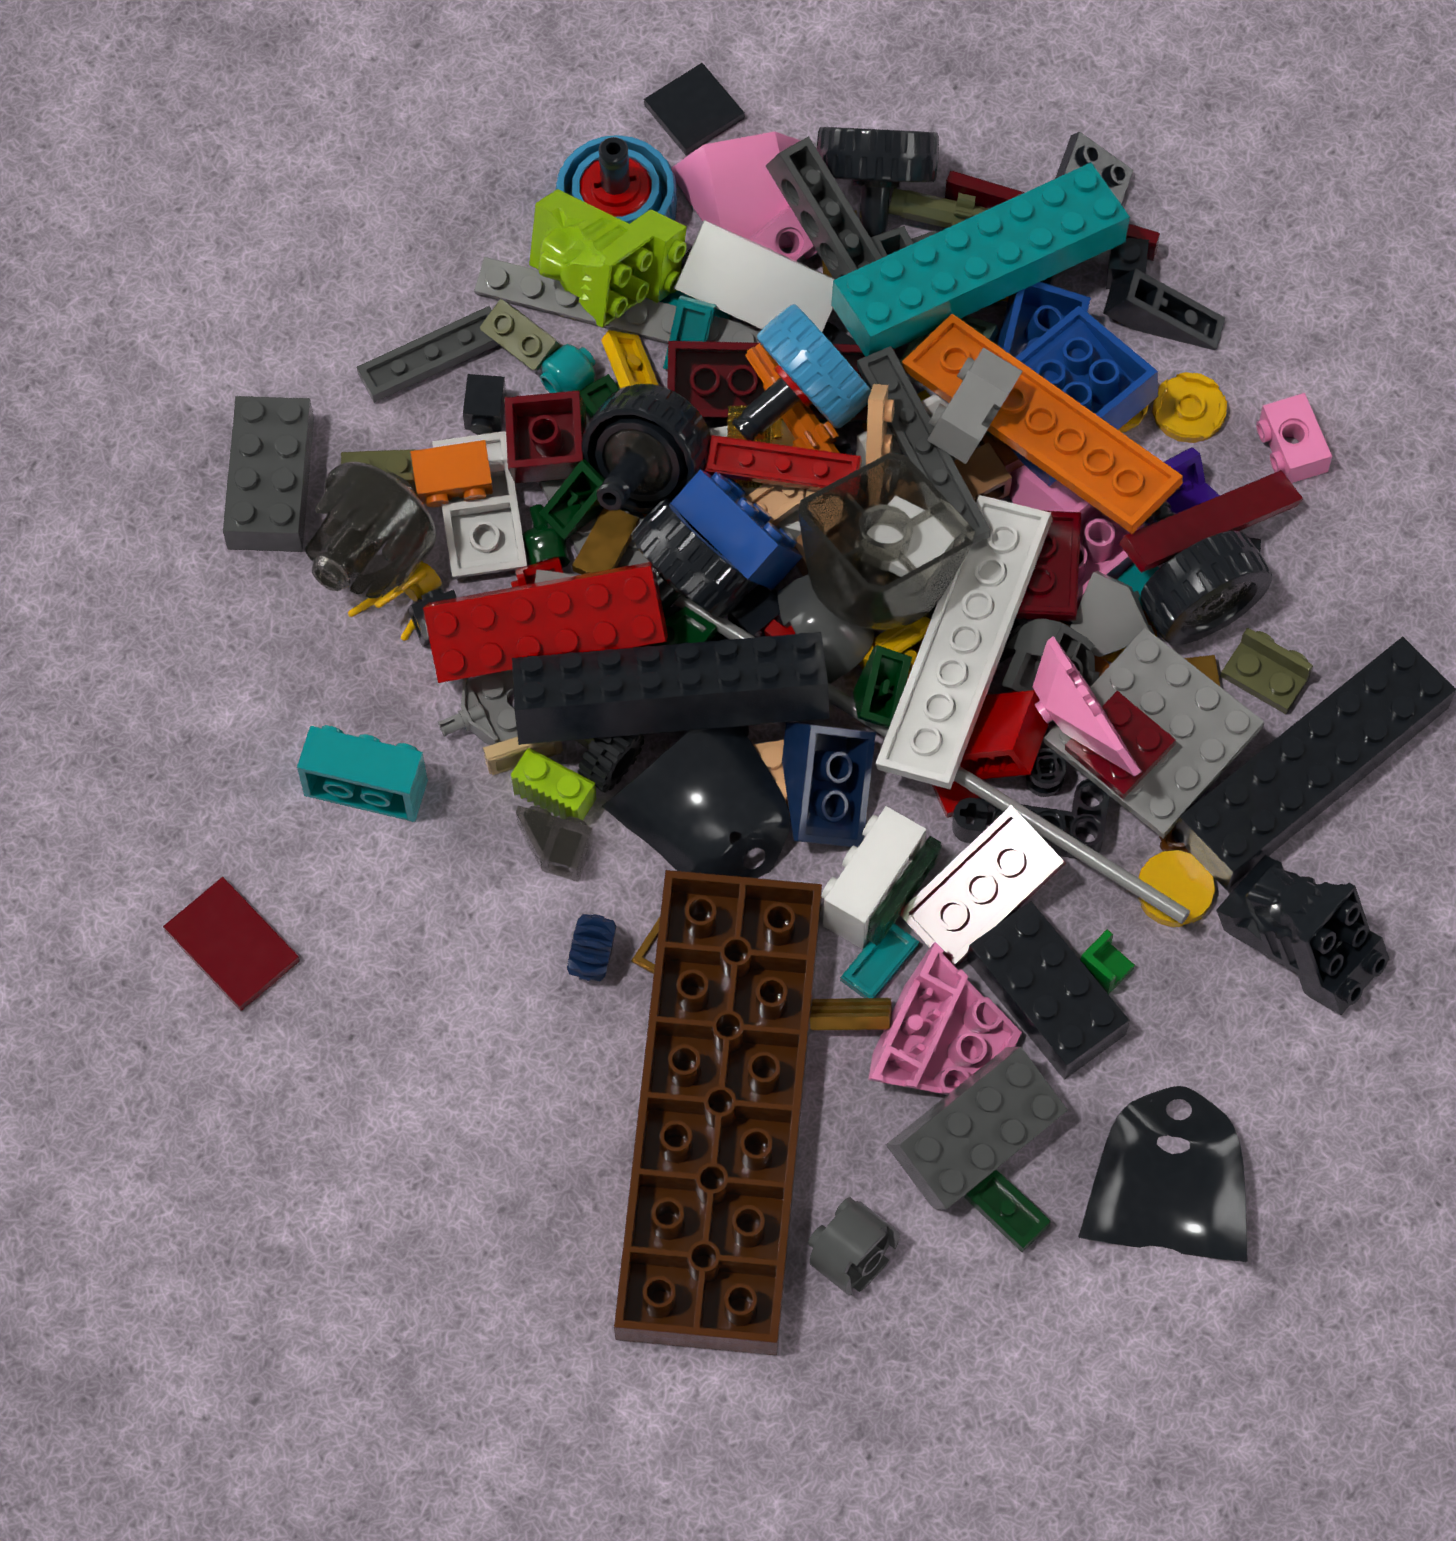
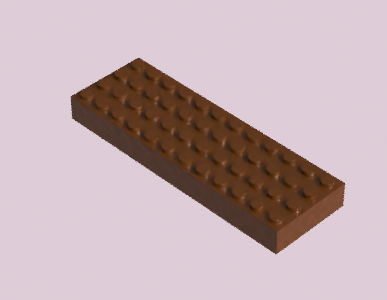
M665 870L614 1322L615 1340L777 1355L821 911L822 884Z

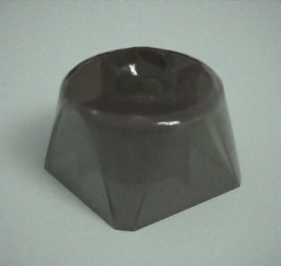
M888 453L805 497L800 501L799 522L803 549L812 589L830 612L840 619L859 627L881 630L895 629L910 625L926 616L941 599L974 540L975 530L914 463L903 454ZM896 495L925 511L909 518L904 511L888 504ZM933 516L954 538L953 548L916 568L905 556L910 547L913 527ZM886 525L899 531L903 538L895 543H880L872 539L867 534V531L873 526ZM898 560L908 573L900 577L890 572L891 562Z

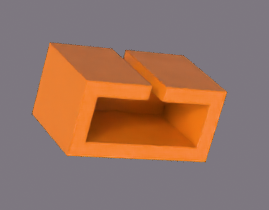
M485 440L410 451L419 505L426 504L427 507L432 508L441 507L442 504H448L449 500H452L453 497L464 498V501L484 499L487 494H493Z

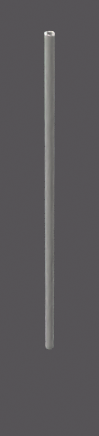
M683 593L673 603L681 609L686 606L717 626V632L730 640L755 638L724 617L719 618L707 612ZM828 683L830 703L886 737L888 728L858 719L854 699ZM959 766L954 779L955 782L1003 812L1012 805L1047 840L1179 923L1183 924L1187 919L1190 910Z

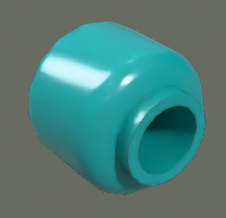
M571 344L563 345L543 361L540 380L549 393L581 391L595 380L593 366L596 364L595 359L584 347L578 349Z

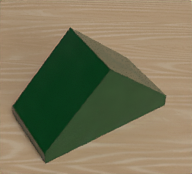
M586 459L581 460L539 514L564 540L568 539L601 513L604 507L598 502L596 493L605 479Z
M878 645L873 648L853 690L858 719L889 729L906 685L911 656Z

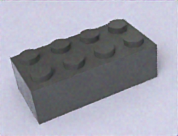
M235 396L223 534L228 550L303 552L314 414L310 398Z
M1021 1046L1006 1047L888 1142L886 1146L933 1209H948L1061 1117L1068 1109Z

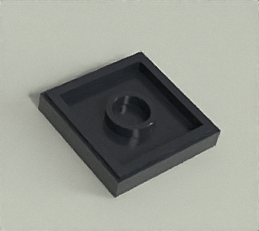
M700 63L644 99V106L686 156L745 119L744 111L703 63Z

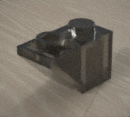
M518 805L516 810L517 825L541 871L579 882L593 843L592 827H589L586 822L575 817L562 819L552 816L549 811L538 806L525 808Z

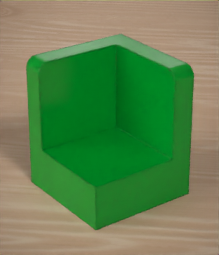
M1107 929L1081 955L1080 961L1109 995L1134 969L1135 964L1111 944L1113 934Z

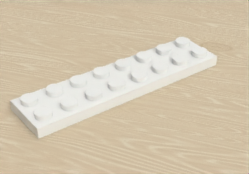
M982 495L978 496L976 504L991 530L990 537L957 551L875 763L878 770L950 790L1053 520L1051 512Z

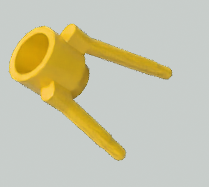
M421 562L402 578L349 610L348 616L354 617L374 604L376 608H381L403 592L410 599L417 602L419 599H422L421 596L440 587L442 584L441 579L432 567ZM410 620L401 634V640L406 641L415 629L412 620Z

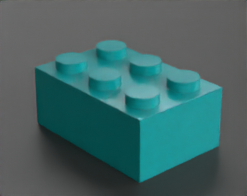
M324 725L322 728L309 727L297 765L304 796L411 822H416L428 782L423 752H420L416 747L406 743H398L396 746L382 743L378 738L368 734H361L359 737L344 734L339 728Z

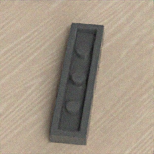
M487 306L357 366L358 375L373 402L375 403L498 346L499 344L480 329V326L492 311L491 307Z

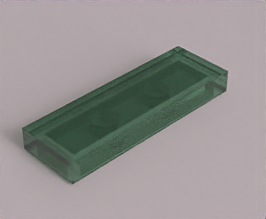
M932 836L928 837L901 878L870 919L866 937L868 941L878 945L885 938L899 918L903 907L910 902L936 865L942 847L940 841Z

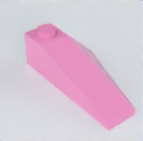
M1053 636L1048 639L1032 686L1040 699L1035 706L1047 724L1054 720L1064 734L1133 776L1141 773V770L1090 686Z

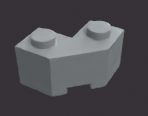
M984 347L976 360L968 357L957 375L963 381L947 407L940 403L929 421V424L934 426V429L927 441L966 464L1014 387L1022 370Z

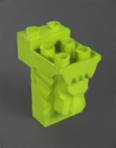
M556 189L535 204L529 265L538 269L541 276L560 281L565 291L579 297V303L595 319L596 324L603 328L616 318H620L624 312L635 304L642 302L645 298L658 303L669 294L677 291L674 287L681 274L682 259L687 248L685 243L687 226L652 209L629 224Z

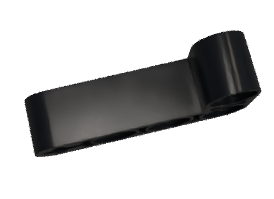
M1090 779L1083 780L1077 785L1072 811L1023 805L1079 840L1077 834L1083 832L1090 833L1094 836V841H1079L1094 851L1100 852L1105 834L1109 795ZM1093 797L1100 804L1090 807L1085 805L1082 799ZM965 798L960 800L955 806L953 813V833L960 841L971 844L987 829V818L992 819L993 823L1003 811L984 799ZM967 817H974V824H967ZM1043 837L1059 856L1078 859Z

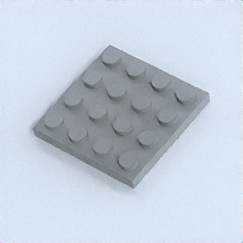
M1144 627L1090 688L1101 706L1116 691H1119L1175 738V746L1122 799L1065 751V744L1071 737L1064 734L1057 724L1045 736L1044 743L1164 839L1177 824L1179 817L1199 800L1264 727V721Z

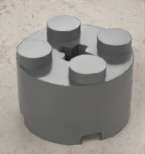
M848 1197L838 1206L834 1219L827 1227L824 1225L819 1226L809 1238L808 1245L813 1248L809 1260L810 1265L850 1296L852 1295V1288H855L858 1292L862 1291L886 1266L889 1259L884 1254L889 1245L896 1249L900 1234L861 1201H855Z

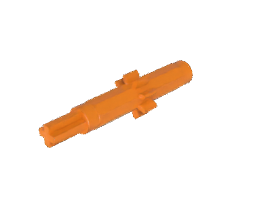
M760 343L747 351L745 356L762 380L764 390H767L780 378L774 370L777 363ZM801 400L781 417L796 439L793 441V447L839 453L833 444L837 441L836 438L839 435L829 421L824 424L820 423L811 408H807ZM858 482L856 496L840 495L851 510L864 501L865 493Z

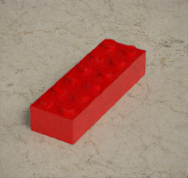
M650 562L435 601L423 607L438 683L513 670L512 658L633 648L665 642L668 638L656 570Z

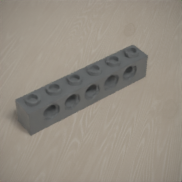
M809 136L778 153L766 165L767 170L834 279L882 258Z

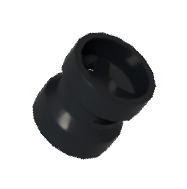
M1050 748L1040 749L1031 774L1026 775L1028 789L1040 797H1049L1058 793L1064 784L1066 773L1065 759Z

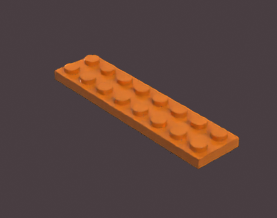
M951 314L902 361V367L907 374L948 403H950L963 381L957 375L967 358L970 357L976 360L983 347L1022 370L1021 375L987 431L1131 534L1183 484V475L954 314Z

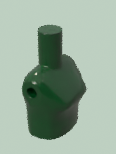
M541 504L533 505L530 507L533 528L522 534L530 564L559 557L561 567H566L570 563L566 540L539 514L544 506Z

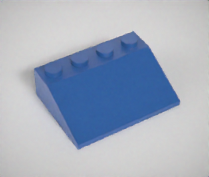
M1080 306L1076 307L1015 357L1117 430L1158 397V371ZM1011 448L1020 461L1048 486L1057 481Z

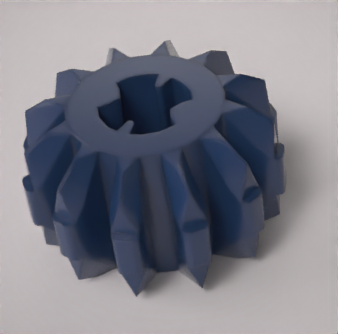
M582 914L578 918L567 963L569 975L579 977V979L585 981H601L606 976L616 933L614 920L597 914Z

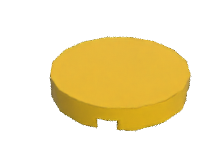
M1184 372L1176 374V377L1170 380L1167 379L1160 384L1158 397L1153 400L1152 414L1156 425L1165 435L1179 442L1196 443L1209 439L1220 430L1226 418L1227 400L1213 379L1200 373Z
M1179 850L1164 851L1150 858L1140 870L1139 879L1190 910L1183 924L1194 923L1200 920L1209 910L1215 892L1213 876L1191 853ZM1138 897L1145 914L1158 924L1169 927L1183 926V924Z

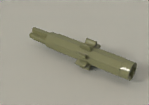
M894 188L889 205V214L949 228L989 208L976 206V197L959 193L957 201L915 191Z

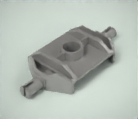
M513 670L481 675L470 681L468 678H464L461 710L456 715L438 721L443 736L445 737L465 727L466 731H472L488 745L517 737L514 707L508 703L509 697L514 694Z

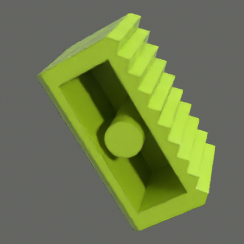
M531 748L526 749L511 773L514 796L520 794L521 799L526 798L527 802L533 801L534 806L540 805L541 810L546 809L547 813L553 812L554 817L560 816V820L566 819L567 824L573 823L574 827L580 826L597 799L596 786L593 781Z

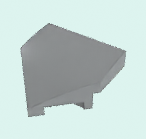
M1099 571L1093 572L1078 607L1076 621H1072L1070 628L1087 637L1095 645L1092 649L1093 654L1102 657L1126 648L1144 627L1154 634L1151 625H1148L1140 604L1139 592H1133L1131 586Z

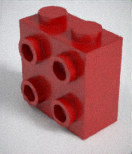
M1035 690L986 695L960 763L962 768L980 779L1031 774L1048 724L1035 706L1040 701Z

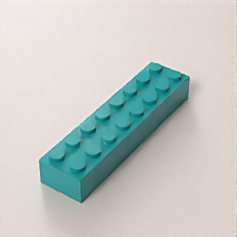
M1091 162L833 280L831 306L865 357L890 346L896 349L934 331L951 314H954L959 319L1124 243L1126 241L1130 216Z

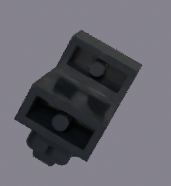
M1267 855L1262 857L1216 909L1224 931L1296 972L1303 992L1311 999L1339 1015H1342L1350 1005L1355 1004L1360 999L1364 988L1374 977L1379 976L1384 971L1387 962L1390 960L1383 937L1369 929L1355 885L1351 883L1336 885L1328 882L1316 884L1312 877H1300L1296 873L1285 871L1280 861L1274 860Z

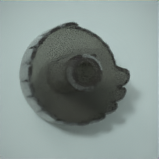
M361 462L342 463L332 469L327 475L324 484L325 493L315 509V513L326 514V517L305 547L307 556L313 561L312 574L321 585L332 591L343 590L350 586L351 580H355L350 587V591L356 594H362L371 585L366 593L367 598L376 599L381 595L383 597L395 587L397 588L394 592H399L431 553L435 545L436 530L431 515L418 498L414 488L402 477ZM385 544V546L382 549V554L377 555V552Z

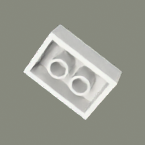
M885 806L879 817L872 815L862 833L865 836L864 840L858 848L854 845L850 848L842 862V866L845 867L838 879L832 877L828 881L821 895L824 898V903L821 907V911L824 912L823 927L861 949H864L924 857L926 828Z

